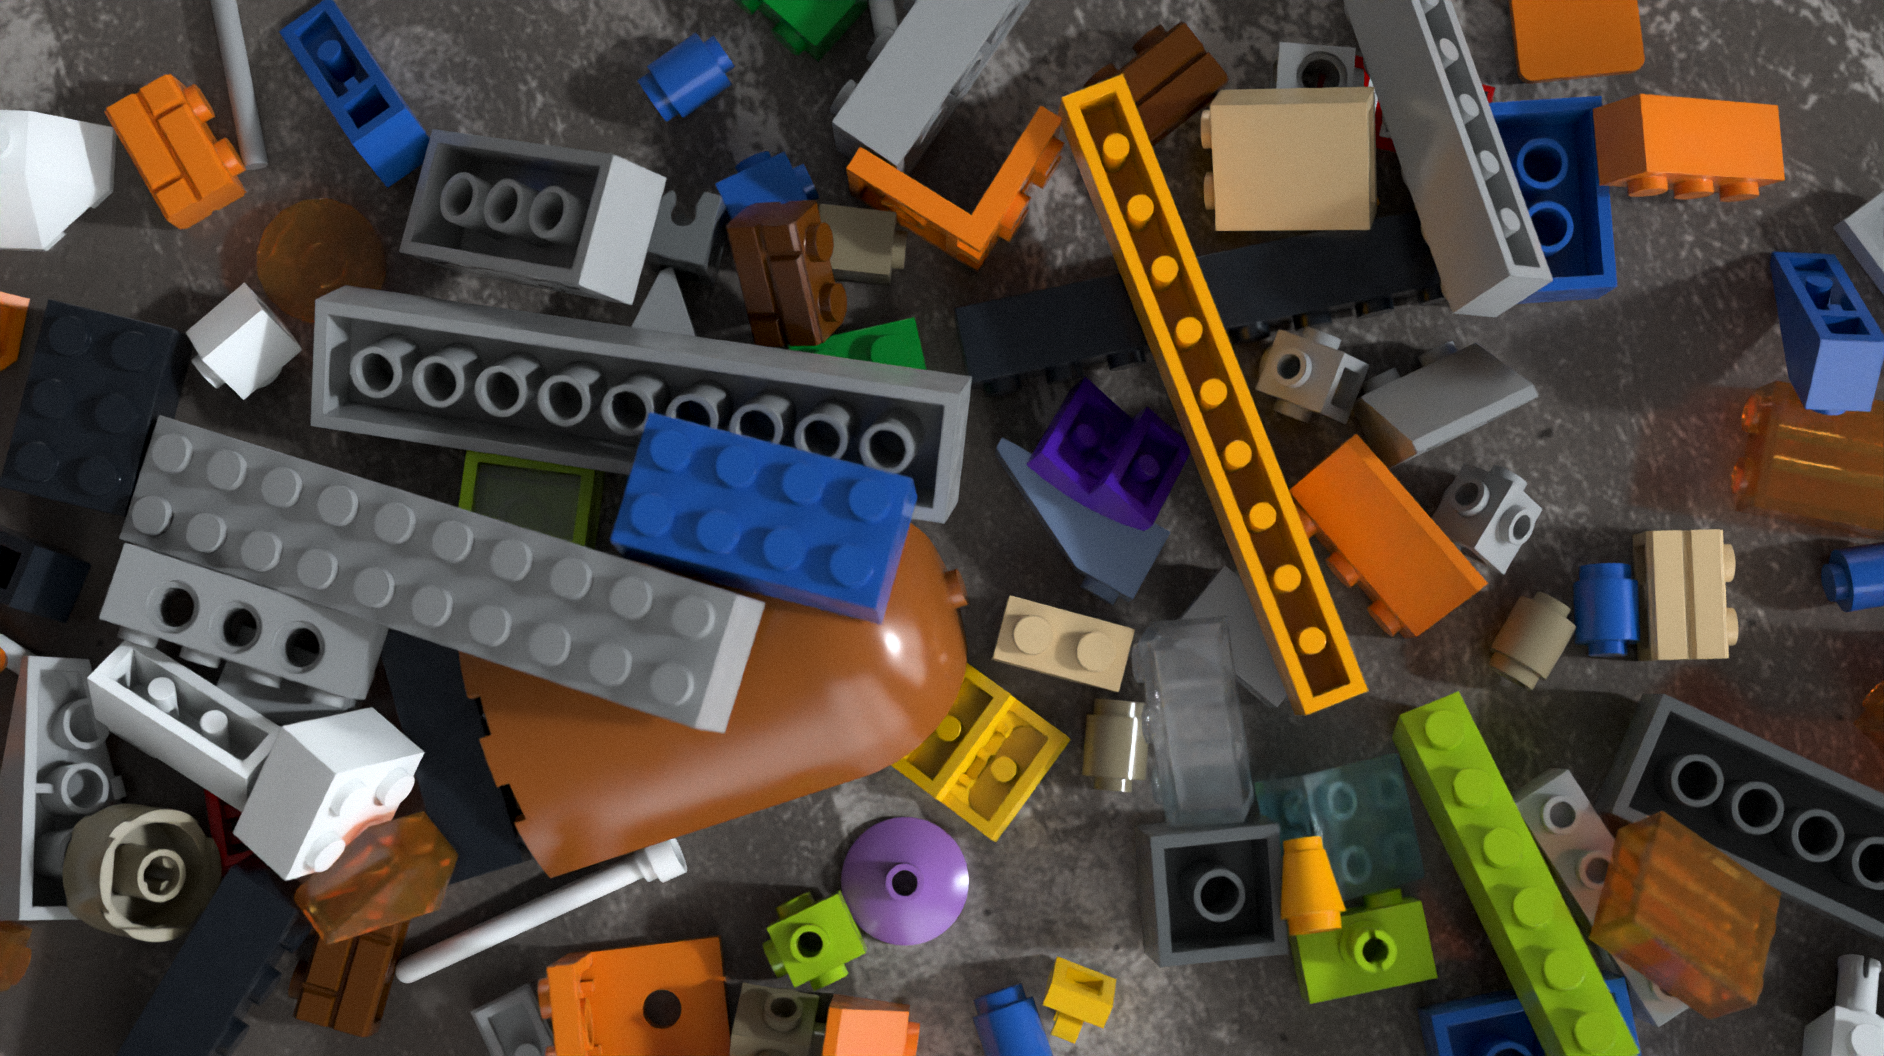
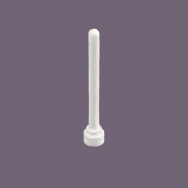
M676 838L633 851L634 854L401 959L395 967V974L401 982L412 983L644 877L648 882L657 878L662 883L687 872V865Z

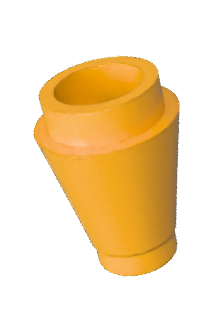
M1312 836L1283 841L1284 855L1282 858L1280 920H1287L1289 935L1314 934L1342 929L1340 913L1345 912L1346 909L1326 850L1323 849L1322 837Z

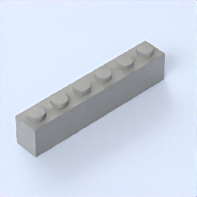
M1343 0L1345 15L1352 24L1363 55L1364 69L1372 81L1382 110L1383 124L1391 135L1402 167L1401 175L1403 181L1410 190L1420 218L1422 236L1429 245L1441 279L1442 293L1449 302L1454 314L1497 317L1553 281L1453 4L1451 0Z

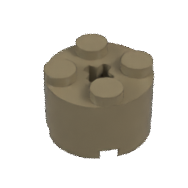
M130 803L107 807L94 815L85 816L73 828L72 840L67 848L63 863V886L67 897V907L70 913L77 919H81L89 926L103 932L147 942H163L178 938L191 929L187 926L198 917L201 911L204 912L220 886L222 865L219 849L213 838L207 837L202 828L197 824L200 822L185 812Z

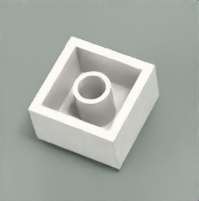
M373 707L282 726L233 834L285 881L315 872H323L329 868L356 860L368 859L379 852L385 845L389 837L388 827L399 804L408 796L414 786L415 780L413 775L425 752Z

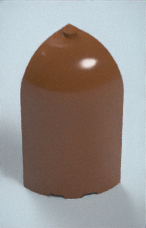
M912 523L909 525L882 625L633 561L765 603L725 733L693 728L458 650L467 698L475 699L481 697L491 735L479 740L497 787L510 784L523 814L515 817L514 824L538 864L549 878H553L865 777L896 763L911 753L943 721L960 691L967 663L966 633L960 608L969 605V598L959 570L956 568L948 571L931 540Z

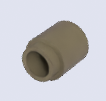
M1539 591L1533 600L1520 596L1489 648L1494 654L1489 660L1487 667L1515 685L1532 691L1539 679L1547 680L1577 629L1567 619L1572 610L1557 599Z
M1094 699L1093 714H1086L1082 775L1094 776L1093 789L1132 792L1133 780H1146L1150 719H1144L1145 703Z

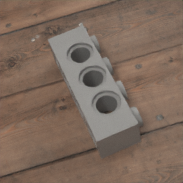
M124 543L99 619L120 625L117 634L118 638L151 648H156L159 638L182 645L179 657L218 668L221 658L245 665L241 675L243 678L280 688L283 678L307 685L304 697L342 708L345 697L349 699H366L389 627L174 556ZM187 591L193 599L194 612L186 624L178 626L170 614L171 602L177 594ZM248 610L256 619L257 631L250 643L240 646L232 636V623L238 614ZM311 630L319 640L320 651L315 661L304 667L296 660L293 653V645L296 638L302 632Z
M1549 768L1511 793L1573 920L1605 969L1625 977L1631 1009L1638 1019L1660 1027L1713 992L1569 769Z

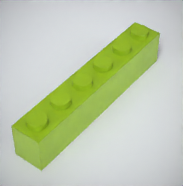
M1457 691L1399 715L1392 740L1546 1056H1638L1640 1051L1460 692Z

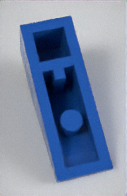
M323 0L278 31L352 145L387 188L423 164L430 137L334 0Z
M1772 252L1770 268L1788 378L1803 407L1824 415H1840L1845 413V411L1870 412L1884 360V335L1836 255Z

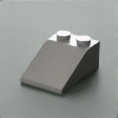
M1450 341L1419 356L1418 359L1423 368L1400 378L1395 367L1363 382L1362 388L1365 395L1355 401L1352 409L1373 453L1389 470L1485 425L1539 397L1531 382L1477 343L1457 351L1454 342Z

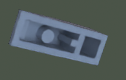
M1002 437L994 455L1071 569L1084 577L1080 588L1112 606L1118 597L1127 602L1133 600L1171 532L1156 523L1146 531H1141L1104 517L1081 505L1045 481L1026 465L1032 453Z

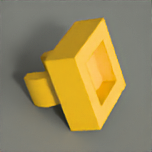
M1057 956L1048 976L1043 1000L1044 1006L1056 1010L1053 1017L1055 1022L1050 1034L1075 1044L1084 1021L1104 1029L1113 1007L1117 979Z

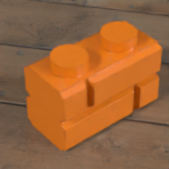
M165 74L140 88L138 93L124 97L107 107L106 111H104L166 221L180 230L191 227L210 216L213 211L220 210L245 195L246 190L237 175L246 171V168L237 151L226 137L218 142L206 122L214 118L215 114L196 84L186 88L172 74Z

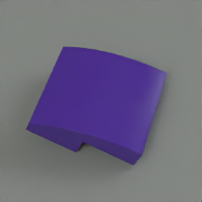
M1084 377L1069 390L1026 465L1045 481L1081 505L1123 525L1146 531L1153 526L1191 451L1188 443L1148 406L1131 418L1089 379Z

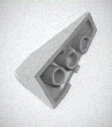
M42 656L22 657L0 773V921L81 920L70 913L63 886V863L67 848L72 840L73 828L85 816L94 815L107 807L122 804L121 798L127 796L122 777L114 775L105 740L109 735L108 726L95 719L87 677L92 673L89 659Z

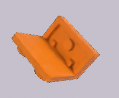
M1508 0L1517 74L1524 83L1534 84L1631 74L1640 69L1644 64L1645 56L1637 0Z

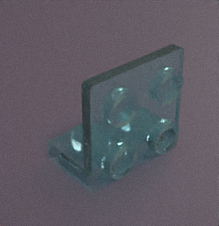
M1385 754L1317 772L1254 782L1260 813L1279 823L1281 861L1284 855L1283 841L1321 836L1323 849L1326 850L1343 901L1424 877V867L1398 754Z

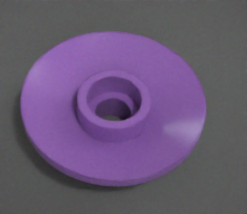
M914 817L891 818L868 828L849 849L841 874L843 898L854 921L860 928L880 941L904 946L930 941L945 932L961 913L967 898L969 885L967 864L954 839L939 826ZM901 870H908L917 878L916 889L907 895L896 892L892 885L893 876Z

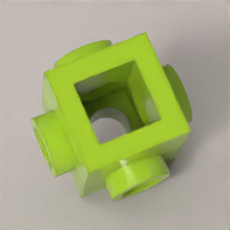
M840 890L817 901H814L810 891L775 907L779 919L768 925L767 931L771 939L762 943L768 961L778 978L788 974L794 988L809 981L813 991L830 985L848 975L849 973L844 964L865 954L867 951V946ZM808 931L817 933L822 939L823 946L817 950L806 948L801 941V934Z

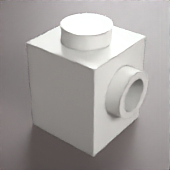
M245 283L186 331L187 336L198 352V355L191 360L197 370L217 389L224 383H227L243 400L257 388L265 387L273 382L280 374L282 367L302 351V348L285 323Z

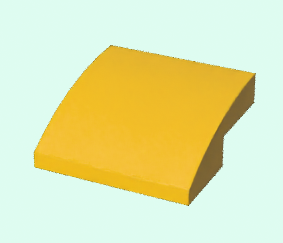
M966 663L965 675L960 691L946 717L922 744L891 766L989 839L997 842L1071 739L1018 701L1002 687Z

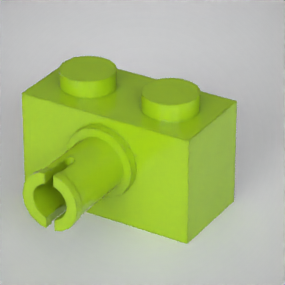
M1401 888L1370 892L1362 895L1364 906L1349 908L1345 912L1340 913L1342 929L1322 933L1289 935L1288 923L1286 921L1301 997L1308 1003L1313 1004L1438 978L1422 900L1411 896L1402 897Z

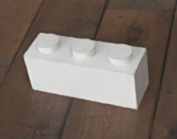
M124 640L87 677L95 719L242 812L281 727L156 648Z

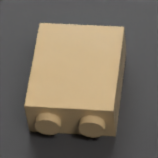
M1374 87L1220 90L1211 103L1210 110H1203L1201 117V142L1204 149H1212L1213 172H1207L1204 179V203L1206 210H1215L1216 231L1370 230L1377 213Z

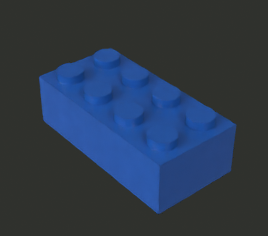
M649 412L610 541L624 559L882 625L917 495L913 479L910 477Z

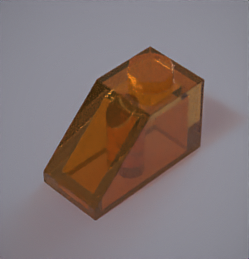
M424 811L373 825L365 829L349 843L327 870L316 872L296 890L294 901L324 942L330 945L439 910L458 854Z

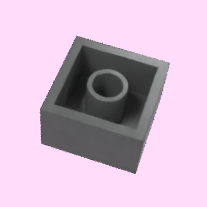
M1249 813L1134 825L1144 953L1159 967L1288 954L1286 920H1280L1282 861L1279 823L1261 813Z

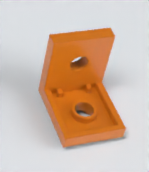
M1039 106L972 215L862 147H859L846 168L850 195L875 210L896 212L899 225L978 273L999 238L1001 237L1010 242L1029 212L1027 206L1031 197L1027 193L1034 184L1043 189L1062 159L1060 153L1065 146V143L1058 139L1063 119L1045 107Z
M721 935L568 953L547 967L548 978L539 979L538 999L540 1013L543 1020L552 1019L555 1045L546 1047L545 1056H729L732 1029ZM668 990L678 997L681 1003V1015L678 1021L671 1025L661 1026L650 1020L646 1013L645 1005L648 996L652 992Z

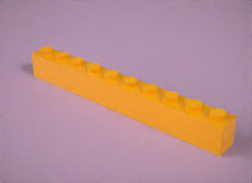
M1121 74L1061 97L1058 116L1063 119L1062 128L1294 714L1308 715L1367 692L1368 689L1124 75Z

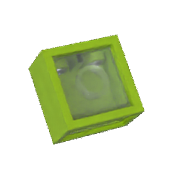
M466 450L458 508L595 550L605 471Z

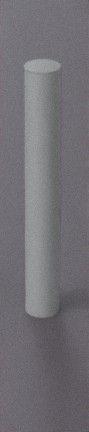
M210 0L241 160L246 170L262 169L269 164L237 1Z

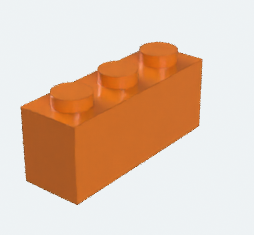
M1637 94L1593 109L1599 185L1627 187V193L1630 197L1658 195L1667 192L1669 189L1674 190L1675 199L1703 198L1713 195L1714 192H1719L1721 202H1737L1759 197L1758 187L1785 181L1778 105Z

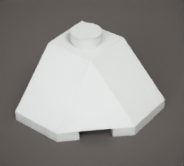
M0 110V250L48 251L66 235L64 230L89 207L95 209L113 193L117 137L113 127L33 111Z

